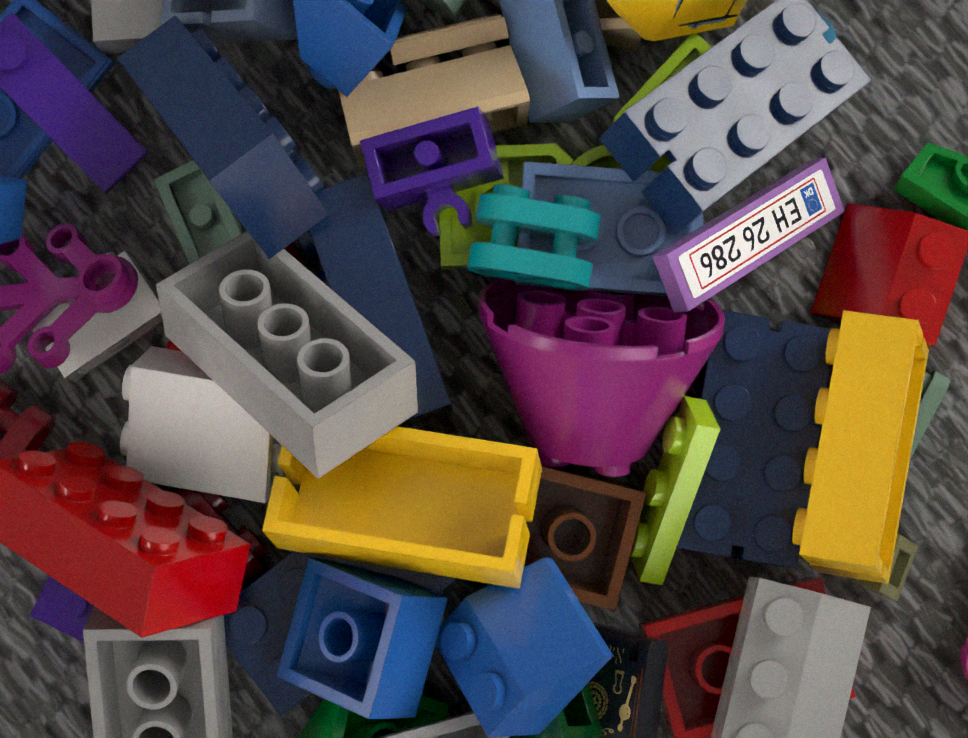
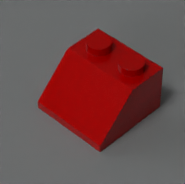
M847 203L810 314L839 324L842 321L843 310L919 320L928 348L935 346L968 249V231L914 212Z

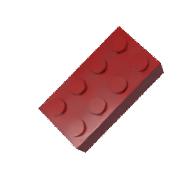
M74 442L69 444L66 449L49 452L23 451L18 457L0 460V543L139 637H146L237 611L250 543L227 530V525L223 521L204 516L186 505L185 500L180 495L163 491L145 480L144 475L140 471L122 466L104 455V450L101 447L91 443Z

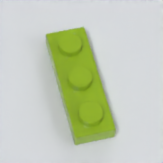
M683 396L677 416H671L665 425L662 439L664 452L658 468L650 470L644 486V491L646 492L645 504L640 515L630 553L640 582L663 585L716 443L720 427L707 400Z

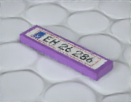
M826 158L809 160L652 256L674 312L690 311L845 212Z

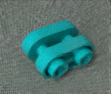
M494 185L493 194H481L479 196L475 221L493 229L490 243L475 242L471 244L467 264L469 271L484 276L564 290H589L593 264L576 258L578 242L595 243L598 240L601 215L590 211L591 202L589 200L575 196L556 195L554 203L529 199L530 191L510 185ZM517 233L554 239L551 253L515 247Z

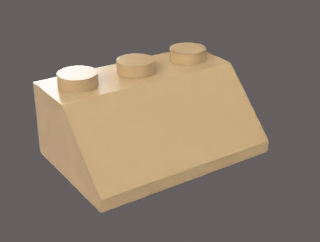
M488 42L468 47L462 51L463 57L440 63L439 57L436 56L414 60L405 66L406 72L383 77L382 71H370L348 97L339 91L358 167L366 165L360 140L479 106L489 120L492 133L526 125L528 122L530 97L511 45L497 48L495 42Z

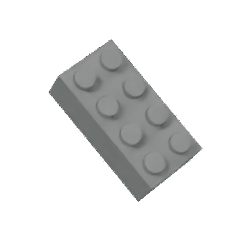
M248 231L156 284L165 336L317 478H320L418 413L415 361L285 249H282L272 258L268 259Z
M94 606L83 628L93 738H233L224 615L141 638Z

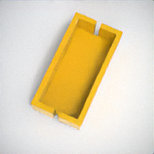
M843 310L840 329L831 328L826 346V364L833 365L830 387H821L818 392L815 406V423L822 425L819 447H810L807 452L804 466V484L812 486L808 508H798L792 536L793 544L800 546L799 555L816 572L889 584L929 353L919 320Z
M396 426L320 478H317L281 445L277 464L287 477L274 476L262 529L276 548L520 589L530 537L526 521H533L542 473L537 448ZM291 483L300 485L299 494Z

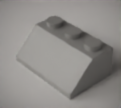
M749 576L711 738H840L871 607L807 589Z

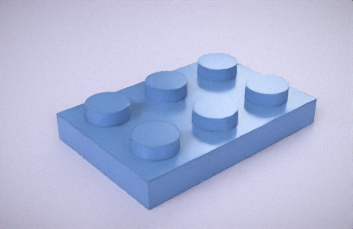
M524 162L522 188L530 191L529 199L554 203L556 195L580 197L591 202L590 211L601 215L597 242H578L576 258L593 264L588 291L667 296L652 256L703 226V214H701L675 235L641 191L661 172L646 171L633 182L624 169ZM518 233V248L551 253L554 239ZM515 281V285L546 287Z

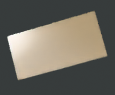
M496 13L396 37L395 43L389 52L393 65L509 38L505 17Z

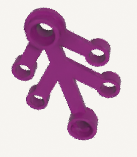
M61 223L52 228L46 237L45 245L59 262L63 264L72 263L79 271L78 276L58 278L35 255L34 245L23 234L20 239L0 244V262L7 269L18 271L29 282L0 286V311L19 309L0 327V374L5 373L13 366L17 357L15 346L59 304L73 302L49 327H42L35 331L27 344L28 353L42 367L51 369L64 363L70 353V343L68 340L96 313L114 312L125 306L134 296L138 287V273L133 265L125 258L111 254L96 256L87 247V240L83 234L71 223ZM71 239L66 246L62 247L66 241ZM19 245L17 250L9 255L11 249ZM54 342V344H53V346L51 347V349L48 350L47 352H44L45 348H46L49 344H51V343Z

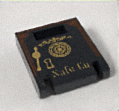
M593 623L613 654L611 659L589 681L604 735L602 738H657L668 654L667 643L664 640L653 637L646 638L644 634Z

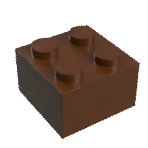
M541 465L542 473L533 521H526L530 537L524 567L542 558H552L579 602L616 611L646 492L634 484L567 467H547Z

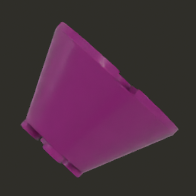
M500 278L487 284L479 293L478 300L479 317L531 446L538 450L541 465L564 467L571 463L594 466V470L597 473L611 477L629 474L631 463L642 459L648 453L723 336L725 323L722 309L711 299L705 300L704 307L698 305L688 312H674L668 296L515 285V281Z

